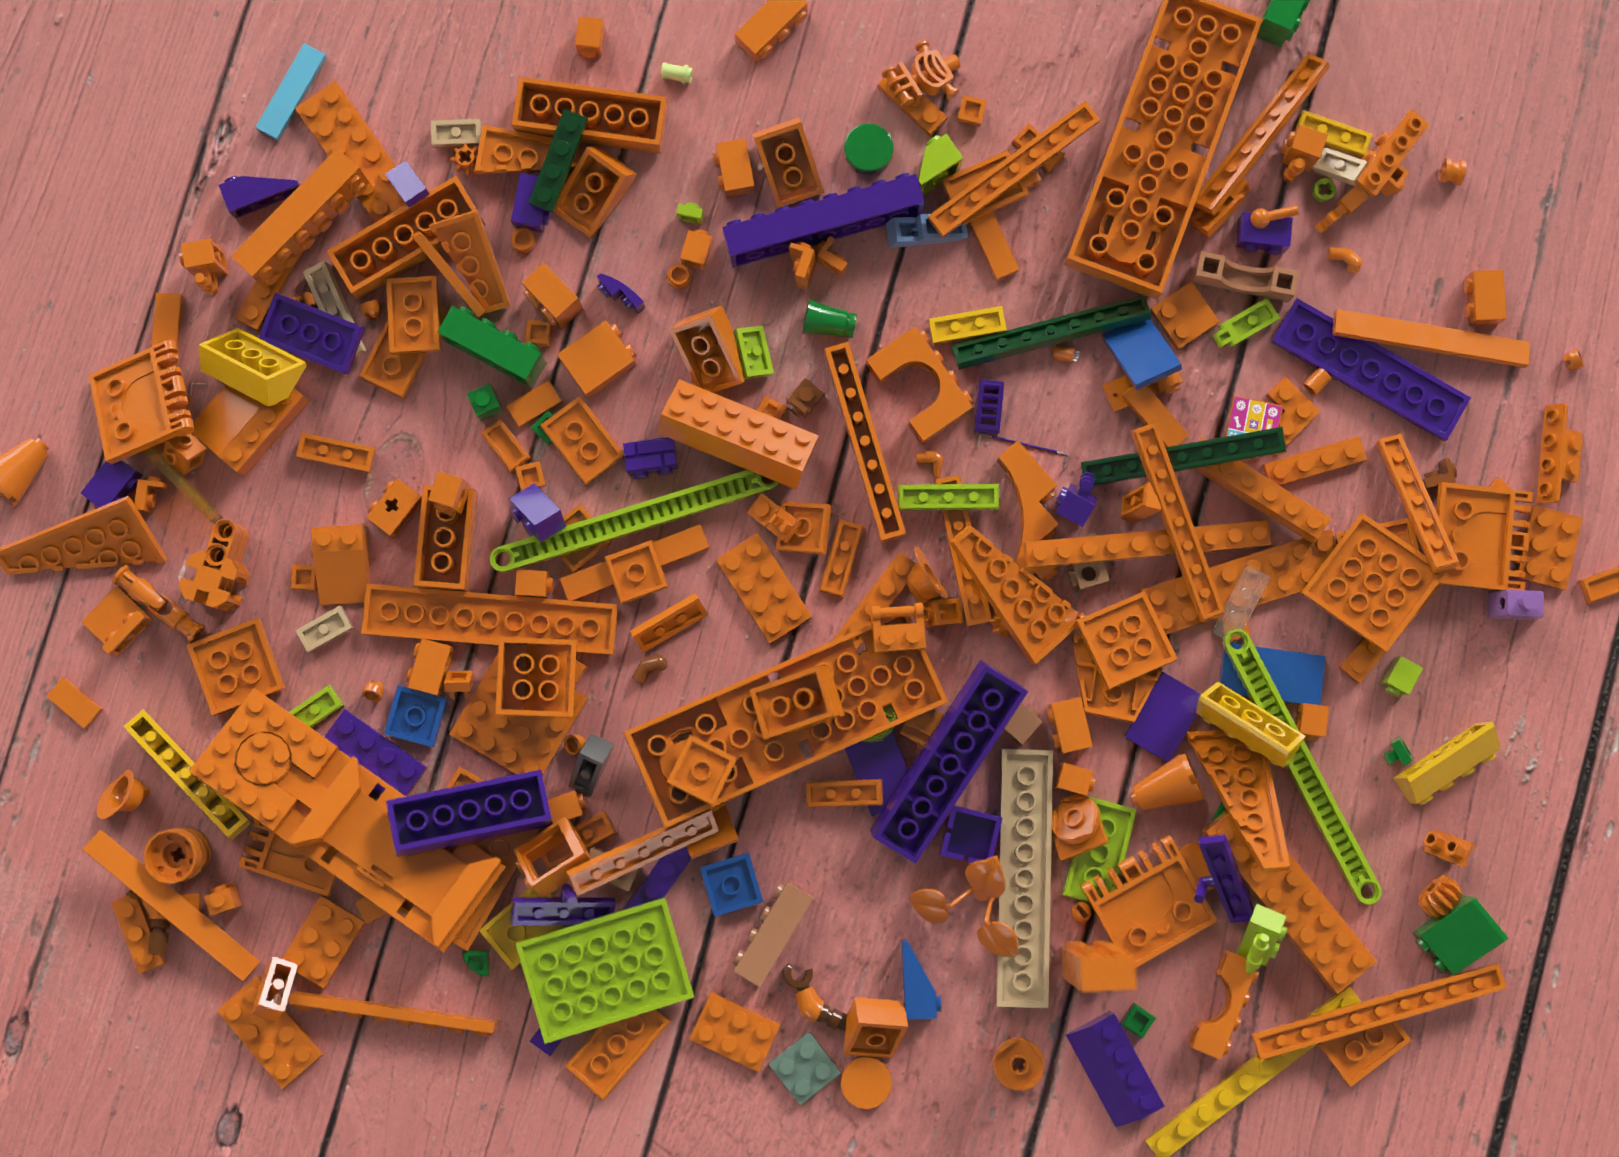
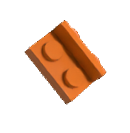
M804 242L790 243L791 260L795 261L793 267L794 279L797 281L798 288L808 290L816 266L815 251L811 249L809 244Z

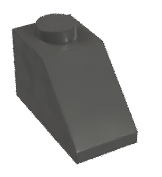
M591 734L579 753L568 786L591 797L606 767L614 744Z

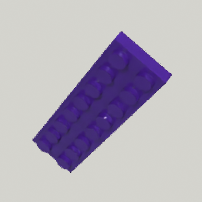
M1298 298L1294 300L1271 343L1316 369H1324L1332 378L1444 442L1448 440L1471 397L1375 342L1332 335L1333 318Z

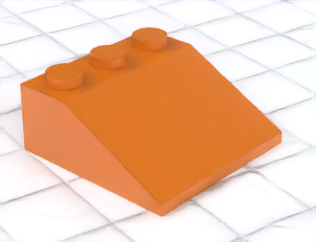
M499 637L495 714L501 716L573 717L577 640Z

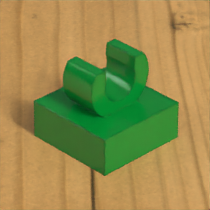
M1399 736L1391 740L1393 749L1384 753V758L1388 765L1399 759L1403 766L1413 762L1414 757L1402 737Z

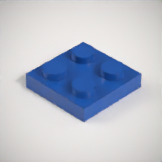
M398 685L384 734L435 747L448 698Z
M749 852L700 867L714 917L764 902Z

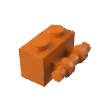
M1299 125L1295 132L1291 131L1288 138L1284 140L1280 149V153L1283 154L1281 163L1289 165L1283 172L1285 182H1293L1303 171L1309 172L1321 157L1328 134Z
M211 238L181 243L182 252H179V259L182 267H185L189 273L195 276L196 285L205 293L216 294L218 292L217 277L228 275L225 251Z

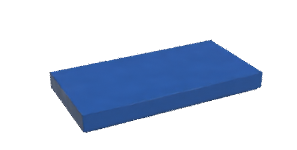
M1230 643L1234 649L1242 647L1241 644ZM1223 647L1219 682L1239 695L1248 697L1247 691L1242 686V681L1238 678L1237 672L1234 670L1233 664ZM1255 647L1283 702L1321 704L1326 656Z

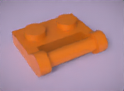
M922 602L914 603V606L887 608L871 606L874 653L926 649ZM914 616L915 623L881 626L880 622L881 618Z

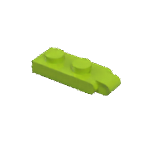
M1267 297L1218 326L1220 331L1213 334L1212 337L1219 349L1227 344L1231 348L1277 322L1280 317Z

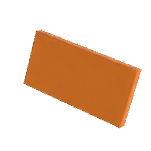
M439 306L440 326L449 312ZM387 319L358 377L405 399L428 352L391 354L389 352Z
M655 1009L598 1027L564 1067L603 1101L671 1020L659 1009Z

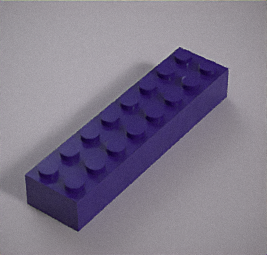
M903 173L896 176L895 180L888 182L885 180L875 181L870 187L861 188V186L848 189L847 193L841 195L831 193L825 195L819 201L805 200L799 203V206L790 209L789 206H784L776 209L775 213L772 214L758 213L751 216L750 220L743 222L741 220L730 221L726 224L727 226L722 227L724 241L731 266L734 268L790 252V243L804 242L814 246L820 244L822 240L827 241L829 236H832L835 240L886 226V223L894 217H917L923 212L924 199L917 175Z
M980 659L871 827L870 832L873 838L916 864L1028 691L1022 685Z

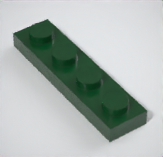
M566 109L563 110L529 200L530 205L554 213L588 123L587 117Z

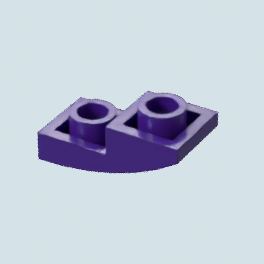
M601 273L597 275L600 283L597 287L606 298L610 295L615 301L623 295L620 299L629 310L634 308L639 313L645 308L644 301L628 286L608 275Z

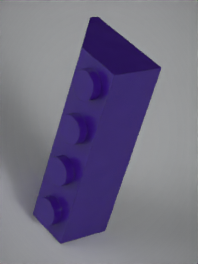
M1108 1011L1066 1034L1115 1127L1144 1119L1165 1107L1115 1013Z

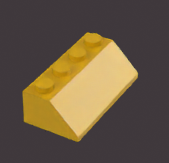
M239 328L198 344L200 369L202 372L268 407L276 405L290 396L306 368V362Z
M1220 682L1211 686L1198 699L1196 713L1202 716L1205 722L1212 725L1215 724L1223 729L1224 733L1229 737L1242 741L1248 749L1264 755L1273 765L1285 768L1292 761L1306 737Z
M1493 722L1475 723L1395 776L1393 779L1410 804L1419 803L1420 805L1433 799L1432 794L1439 789L1444 791L1454 785L1452 780L1460 775L1462 778L1468 776L1475 771V765L1480 762L1483 764L1495 758V752L1501 749L1495 725Z

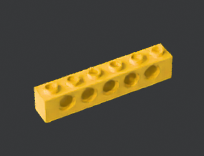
M144 709L123 726L132 738L230 841L235 839L250 825L249 820L235 805L189 772L194 762Z

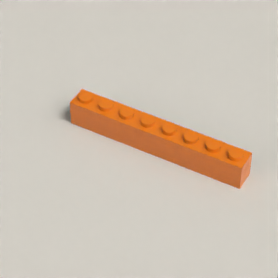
M849 341L824 348L826 363L880 543L903 538L906 535V531Z

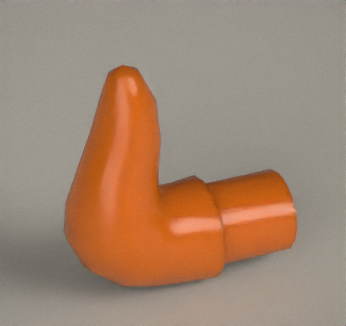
M935 451L916 453V463H933L934 476L936 479H939L943 465L942 455Z

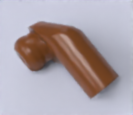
M660 654L643 658L632 678L643 683L649 671L656 669L659 671L665 670L668 666L667 659L663 658Z

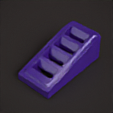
M979 380L974 432L1000 434L1004 382ZM984 389L997 390V394L984 393ZM983 399L997 400V403L984 404ZM982 410L996 411V415L982 414ZM981 420L995 421V425L981 424Z

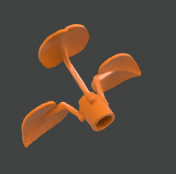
M997 856L975 861L968 865L965 870V876L971 886L951 903L946 904L944 895L933 889L917 890L910 895L911 905L923 919L930 923L941 924L949 918L947 909H951L973 892L976 899L988 901L984 918L985 926H981L977 930V937L982 946L991 953L1003 957H1013L1019 954L1018 939L1014 931L1002 922L994 921L990 924L989 921L994 899L1000 897L1005 891L1004 873Z

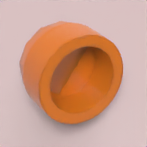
M378 299L359 305L361 313L367 319H373L380 315L381 309Z
M1578 348L1565 354L1563 362L1570 360V364L1565 366L1569 370L1585 367Z
M371 680L364 686L362 695L371 701H381L384 694V685L380 681L375 683L374 680Z
M579 734L568 735L564 741L566 752L570 755L579 754L586 743V739Z
M1079 901L1072 905L1071 916L1074 920L1086 922L1090 919L1092 910L1087 903ZM1080 906L1087 916L1084 918L1076 908Z

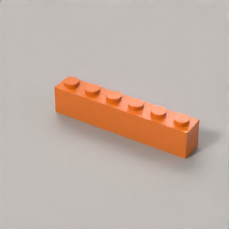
M1241 461L1194 469L1312 544L1319 539L1332 519Z

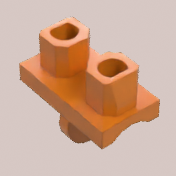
M1437 829L1428 831L1423 841V844L1426 845L1425 853L1462 868H1466L1468 857L1476 846L1469 841Z

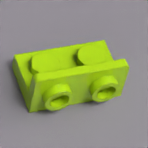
M763 326L735 329L733 333L744 381L750 378L766 377L774 374Z

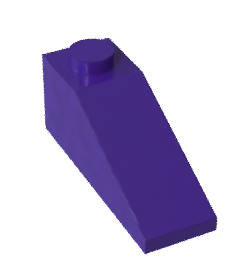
M233 176L227 178L224 181L225 183L218 186L229 213L236 219L287 199L301 184L297 180Z

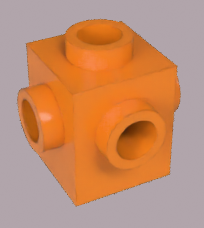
M192 434L176 436L165 441L163 457H165L170 465H173L185 475L203 464L207 448Z

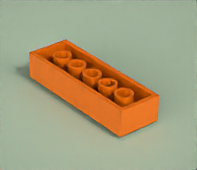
M519 77L512 127L514 131L553 138L563 110L566 109L588 118V123L580 143L661 154L669 106L667 97Z
M336 148L231 257L264 288L268 285H273L279 279V274L296 262L299 253L303 249L307 250L315 241L314 238L320 232H325L331 226L332 220L338 214H343L356 196L359 197L365 192L369 181L359 167Z
M454 176L430 190L428 196L411 207L405 205L326 252L351 294L359 300L386 284V279L396 278L429 259L411 237L417 231L421 232L439 253L444 248L429 225L477 209L458 177Z
M680 379L661 413L657 429L658 434L794 489H797L818 439V435Z
M1093 940V945H1086L1083 941H1067V946H1061L1062 977L1080 991L1137 990L1135 956L1128 953V950H1123V948L1108 942V940Z

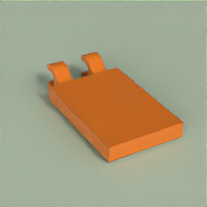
M1006 150L941 179L940 183L948 199L951 200L1010 156L1009 151ZM1038 171L1026 176L961 224V226L1028 197V189L1038 186L1042 180Z

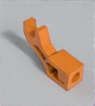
M1357 184L1337 202L1339 206L1327 214L1314 227L1320 234L1323 233L1344 214L1349 216L1369 199L1371 195Z

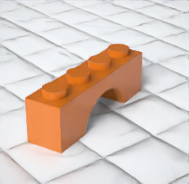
M1228 950L1224 951L1216 974L1222 979L1227 990L1225 1007L1215 1018L1207 1021H1197L1188 1046L1219 1060L1222 1059L1223 1055L1226 1056L1230 1050L1231 1041L1229 1039L1232 1031L1235 1032L1239 1027L1241 1017H1239L1242 1007H1246L1250 998V993H1248L1251 983L1256 982L1259 975V969L1254 974H1248L1245 971V957Z

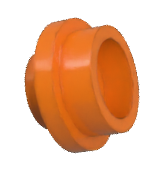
M675 264L668 270L667 279L672 287L683 289L690 284L692 273L686 265Z

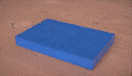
M1151 319L1115 328L1102 334L1103 341L1136 390L1182 370V364Z

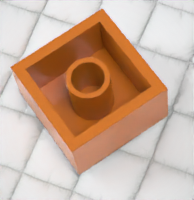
M544 262L522 281L526 289L523 291L527 297L526 299L536 309L539 306L542 308L540 311L544 314V318L553 327L557 324L563 329L583 310L579 298Z

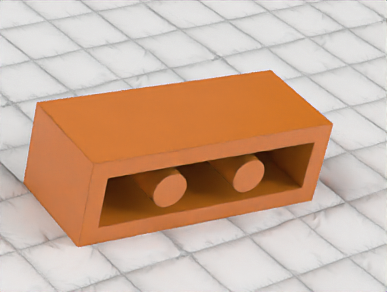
M768 0L734 34L735 43L755 62L761 57L763 59L766 58L773 50L772 46L778 40L782 42L789 35L790 29L795 24L799 25L805 20L808 15V3L805 0Z

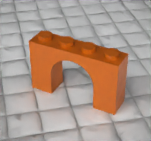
M914 326L866 359L865 365L879 385L900 370L911 366L922 367L935 377L939 387L937 400L930 407L909 420L908 426L923 445L970 413L973 408L971 405L973 400L966 390L962 392L958 387L957 383L959 381L953 371L946 370L942 364L945 361L937 350L933 351L928 344L930 339L923 330L919 331Z

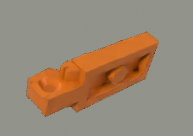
M1243 178L1215 215L1200 209L1190 219L1191 227L1209 238L1243 204L1246 199L1245 196L1251 190L1249 182Z

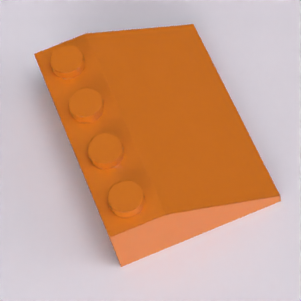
M225 385L193 421L194 431L192 433L233 470L245 477L307 406L310 400L294 388L287 399L268 407L244 393Z

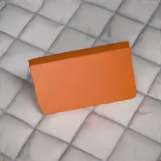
M1149 482L1122 496L1120 516L1122 520L1138 523L1161 511L1154 488Z

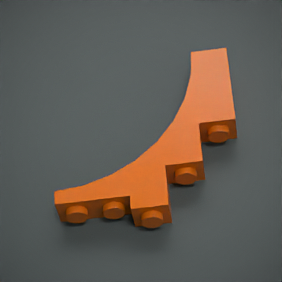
M1017 440L998 457L997 461L1008 475L1017 495L1021 512V538L1014 562L1021 568L1024 567L1026 569L1023 543L1041 541L1042 539L1050 540L1057 533L1054 529L1059 525L1058 522L1040 503L1042 500L1045 504L1056 494L1053 490L1057 487V484ZM1057 566L1026 569L1040 581L1043 578L1048 581L1058 573Z

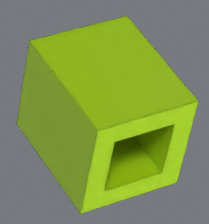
M1402 656L1394 657L1380 684L1387 687L1385 691L1395 697L1409 695L1423 668Z

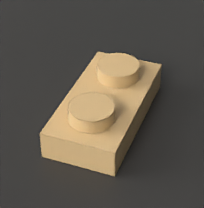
M481 119L431 120V145L433 147H462L466 143L468 146H479L482 121Z
M1324 148L1320 159L1312 168L1314 173L1357 186L1356 179L1368 165V162Z
M338 606L295 631L306 651L310 653L354 629L343 607Z

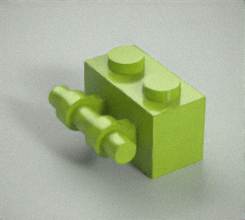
M1256 904L1237 951L1238 955L1246 958L1245 971L1248 974H1254L1261 965L1266 966L1270 957L1275 959L1280 944L1276 942H1282L1287 928L1283 926L1286 918L1285 915L1259 904Z

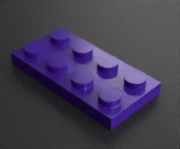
M274 293L259 339L349 375L365 327L279 293Z
M347 709L343 710L324 736L343 753L351 758L353 756L357 758L363 767L405 796L409 795L428 768ZM377 784L372 792L380 797L385 789Z

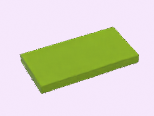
M1089 797L1099 807L1100 819L1109 843L1071 858L1062 892L1063 896L1089 902L1080 885L1090 880L1099 897H1101L1102 894L1093 880L1097 875L1104 881L1108 892L1116 888L1110 880L1107 870L1112 867L1120 879L1121 873L1117 864L1125 860L1137 809Z

